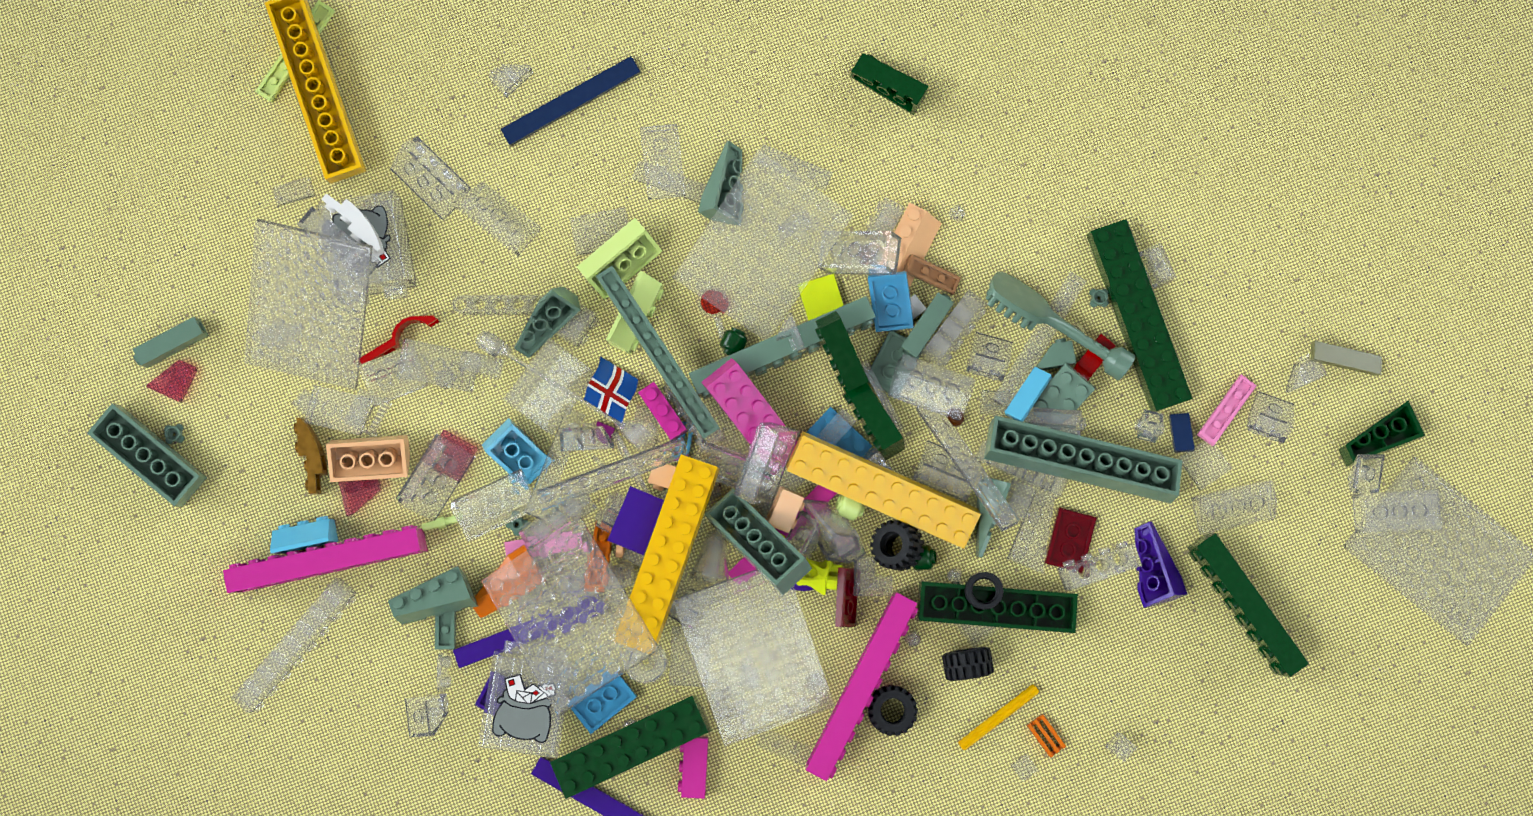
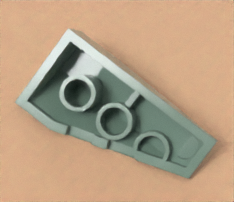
M730 141L726 142L705 187L698 212L711 221L740 225L744 209L740 191H743V184H740V173L743 172L742 149Z
M565 287L552 288L538 301L514 346L515 350L530 358L581 310L578 296Z
M989 477L979 480L976 491H978L977 508L981 513L976 524V557L982 558L991 537L990 528L993 529L998 520L996 512L1003 508L1011 486L1010 483Z

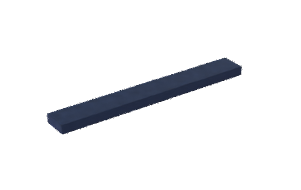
M632 56L500 130L511 147L636 77L641 72Z

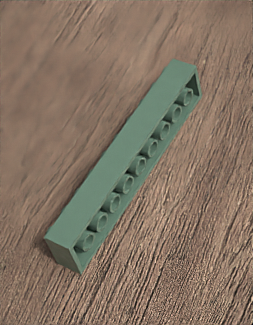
M867 296L690 372L689 376L700 398L703 397L704 400L712 397L701 382L731 358L739 364L749 378L755 374L757 377L767 373L766 370L771 367L777 369L785 365L784 362L789 359L791 361L798 360L805 352L811 354L818 351L819 347L825 343L816 334L815 329L818 327L815 321L837 311L842 319L849 337L854 335V332L858 329H861V331L872 327L876 316Z
M996 415L989 424L984 459L1170 504L1179 496L1183 460Z

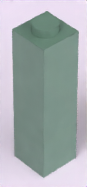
M939 292L936 294L900 347L899 353L915 362L954 304L949 296Z
M192 317L133 348L132 350L135 353L133 357L139 366L149 368L209 335L201 319Z

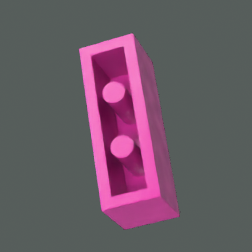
M652 382L638 392L672 442L688 432L655 382Z
M698 737L680 746V752L684 753L683 760L679 761V772H682V780H678V792H681V798L705 799L709 737Z

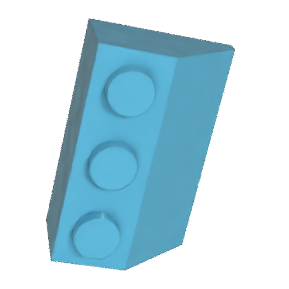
M328 516L316 518V522L309 523V520L297 522V526L290 527V524L278 526V530L272 531L270 552L272 554H285L291 551L339 542L335 520L328 519Z

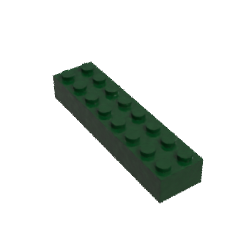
M1216 533L1205 534L1187 547L1190 551L1188 554L1191 559L1199 563L1201 573L1212 581L1211 586L1214 591L1222 595L1224 605L1227 609L1234 612L1236 615L1234 619L1240 626H1244L1247 631L1246 636L1259 647L1257 649L1258 653L1269 661L1270 664L1268 666L1275 675L1292 677L1309 664Z
M919 582L917 621L1076 633L1078 594L1003 588L1004 593L999 604L991 609L982 610L972 606L966 599V585ZM973 586L972 590L975 599L983 603L992 600L996 592L995 587Z
M692 695L551 761L550 764L564 797L567 799L712 730L697 696Z

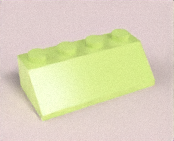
M634 218L581 262L577 268L605 300L609 296L597 280L596 276L613 266L623 283H625L657 257L662 250L645 228Z
M640 270L630 293L648 319V317L653 316L656 310L654 305L657 300H661L665 290H663L662 283ZM619 313L606 340L609 345L631 354L632 351L635 352L639 341Z

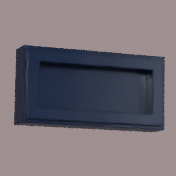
M1189 413L1170 414L1169 422L1174 453L1193 452L1195 447Z

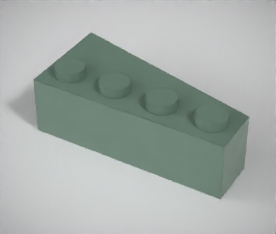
M459 566L388 600L393 617L402 625L424 620L430 616L435 615L437 617L444 615L443 613L457 612L461 611L462 608L478 606L468 578Z

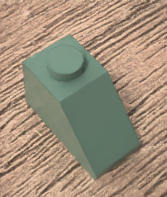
M1066 338L1055 340V343L1048 348L1035 367L1047 370L1063 367L1065 363L1069 366L1074 365L1076 359L1072 340L1066 341Z

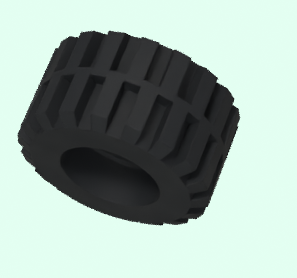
M889 520L887 523L883 522L880 524L881 528L877 527L875 529L876 534H873L871 537L873 543L870 542V547H873L871 554L875 555L874 560L879 562V565L898 571L909 570L911 566H916V560H921L920 553L924 552L922 548L924 540L920 539L922 534L917 532L918 529L897 520ZM900 536L902 548L895 556L892 545L894 540Z
M988 647L956 650L942 655L946 680H968L989 676L994 673L991 649Z
M894 685L883 686L874 692L873 700L870 706L867 707L868 716L873 726L879 732L888 736H899L901 733L905 734L909 728L914 726L913 723L917 720L918 713L917 703L906 689ZM897 699L903 704L904 713L898 721L889 722L883 718L881 707L886 700Z

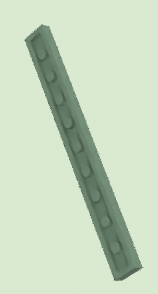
M613 266L596 276L597 280L702 438L704 439L718 430L720 427Z

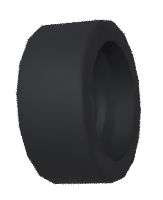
M988 572L974 574L969 578L965 586V596L968 602L975 608L982 610L991 609L998 605L1004 593L1003 584L1000 579ZM980 579H987L995 586V596L989 602H979L973 595V586Z

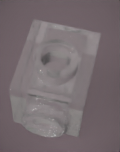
M1145 409L1141 418L1135 422L1134 429L1137 430V438L1156 443L1158 437L1162 436L1164 432L1163 414Z

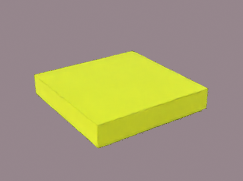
M834 274L797 284L808 321L844 306Z

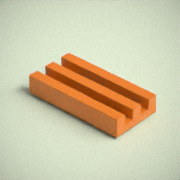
M1043 714L1026 725L1050 758L1066 747ZM1040 720L1043 721L1045 726L1048 728L1053 737L1059 743V746H1056L1052 739L1049 737L1047 732L1039 723ZM1036 724L1038 729L1041 731L1046 740L1052 746V751L1048 749L1046 744L1043 742L1041 737L1033 728V725Z

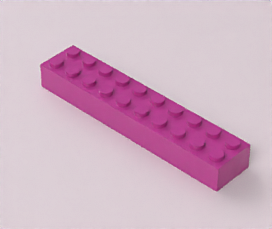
M409 525L401 527L402 531L391 529L383 531V535L375 533L364 535L362 540L361 538L346 539L344 544L342 542H332L325 544V548L323 546L306 548V552L296 550L287 552V556H268L267 561L266 559H254L248 561V565L247 563L229 565V569L223 570L227 593H242L428 552L425 533L421 528Z
M897 592L892 594L804 766L806 771L825 781L828 778H833L837 770L835 766L837 761H841L846 753L844 748L846 743H851L855 735L853 731L855 725H860L864 717L862 712L865 706H870L873 700L871 694L874 688H879L883 680L880 678L882 672H887L892 662L889 660L892 653L896 654L900 647V643H898L900 637L905 636L909 629L907 625L909 619H914L917 614L918 608H916V605L918 603Z

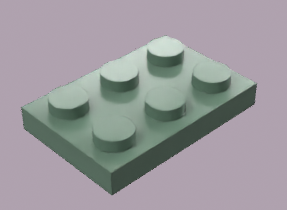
M1065 363L1049 381L1031 410L1055 430H1059L1096 387Z

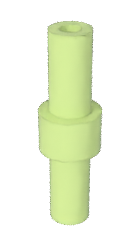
M460 514L446 518L442 516L436 518L435 521L421 524L422 530L446 528V525L461 522Z

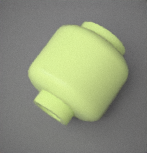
M840 495L835 504V509H837L839 516L853 521L858 516L861 517L863 515L865 506Z

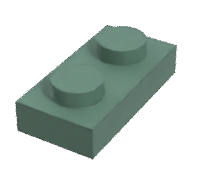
M450 611L443 613L444 615L435 616V650L456 649V612Z

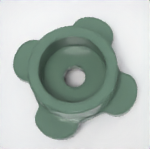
M1107 289L1090 290L1091 307L1108 306Z
M167 425L164 428L165 442L167 444H172L173 442L182 443L185 440L182 433L183 425Z
M515 513L513 518L507 521L505 525L506 528L513 531L515 536H520L521 531L529 526V522L521 518L520 513Z

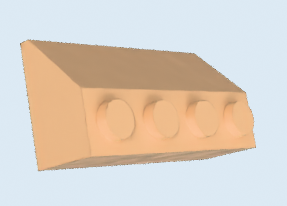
M909 202L874 274L903 272L910 254L924 259L942 223L926 210ZM907 274L908 285L910 288L915 277H912Z
M408 435L331 440L326 444L330 482L408 477L410 460Z

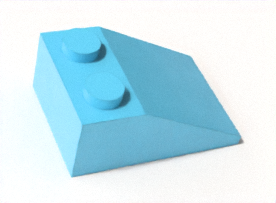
M510 418L482 444L484 451L524 488L529 486L553 462Z

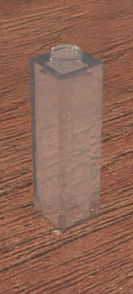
M1032 407L1023 421L1081 436V431L1085 430L1086 418H1083L1082 411Z

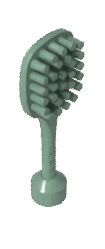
M997 272L992 277L989 289L986 292V300L989 301L987 304L990 307H993L1000 301L995 309L998 313H1001L1005 307L1008 308L1003 314L1004 317L1009 318L1013 313H1016L1012 318V322L1017 324L1022 318L1023 321L1020 323V327L1024 329L1027 326L1029 330H1033L1037 324H1048L1103 359L1104 372L1117 381L1130 369L1135 359L1133 353L1123 347L1109 350L1097 341H1094L1091 337L1085 335V333L1057 315L1043 296L1015 277L1004 272Z

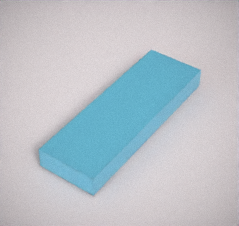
M1034 367L1005 410V415L1023 422L1051 380L1052 375Z

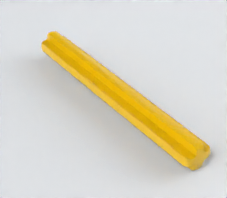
M1033 684L958 741L962 750H967L1039 693L1037 687Z

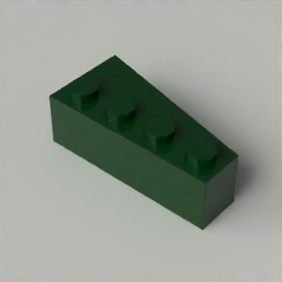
M862 53L850 73L852 79L912 115L916 113L925 99L929 87L878 61L870 54Z
M837 311L816 320L815 322L818 327L815 329L816 334L825 343L822 347L826 355L831 357L829 362L833 371H837L838 376L836 378L840 386H845L849 392L869 382Z
M868 383L849 392L843 387L845 394L842 396L848 405H852L855 417L858 421H862L864 431L868 436L872 437L875 448L878 452H881L884 459L888 460L903 451L905 444L902 435Z
M1408 400L1341 447L1339 452L1346 467L1417 441L1424 437L1425 434Z

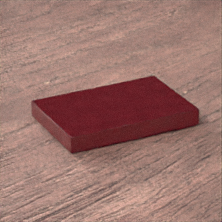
M1059 507L1044 563L1083 574L1097 518Z
M838 568L835 627L856 626L858 569Z

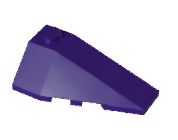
M1147 522L1134 528L1135 550L1138 553L1136 570L1139 571L1137 590L1143 608L1170 602L1188 595L1182 576L1153 523Z

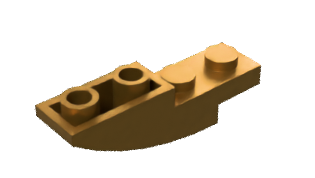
M296 418L294 432L297 434L298 442L295 443V450L298 456L306 457L304 469L307 472L308 479L305 480V488L308 494L318 495L321 494L320 475H328L325 455L321 443L309 423L303 418Z

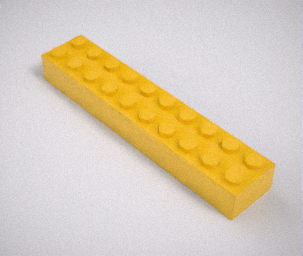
M270 0L264 2L325 180L332 184L366 172L308 0Z
M802 431L786 465L788 472L963 549L981 515L978 508Z
M680 455L614 642L650 655H655L720 471L718 467Z

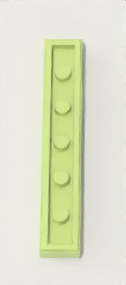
M318 0L311 12L320 35L335 13V10ZM282 53L255 91L271 103H273L290 78Z

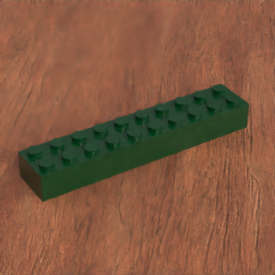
M1127 219L1090 231L1086 235L1105 288L1108 290V296L1128 351L1135 355L1133 365L1151 413L1193 399Z

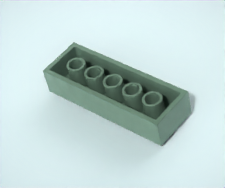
M112 403L87 432L89 436L175 507H183L207 479L203 473L121 405Z
M731 489L704 514L712 526L782 595L789 591L812 569L806 558L734 489Z

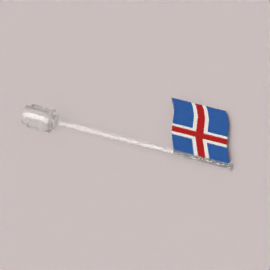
M482 331L478 335L475 343L481 350L493 357L502 354L506 355L614 422L620 429L625 427L623 419L625 411L636 392L637 378L600 356L598 368L587 386L584 399L505 351L504 340L489 331Z

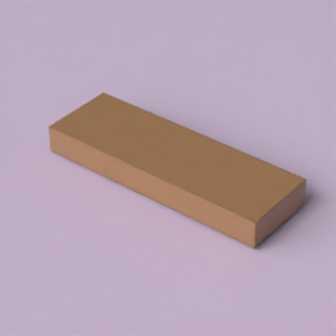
M913 254L909 255L904 268L908 275L951 295L955 294L961 277Z

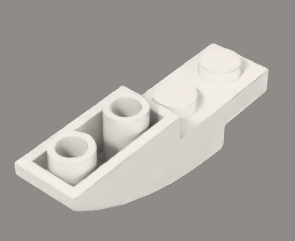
M325 194L321 199L326 203L324 207L333 214L337 211L342 215L340 219L349 225L347 229L352 232L350 236L359 243L361 240L367 243L366 248L372 253L379 252L383 255L382 242L367 217L347 199L341 205L328 194Z

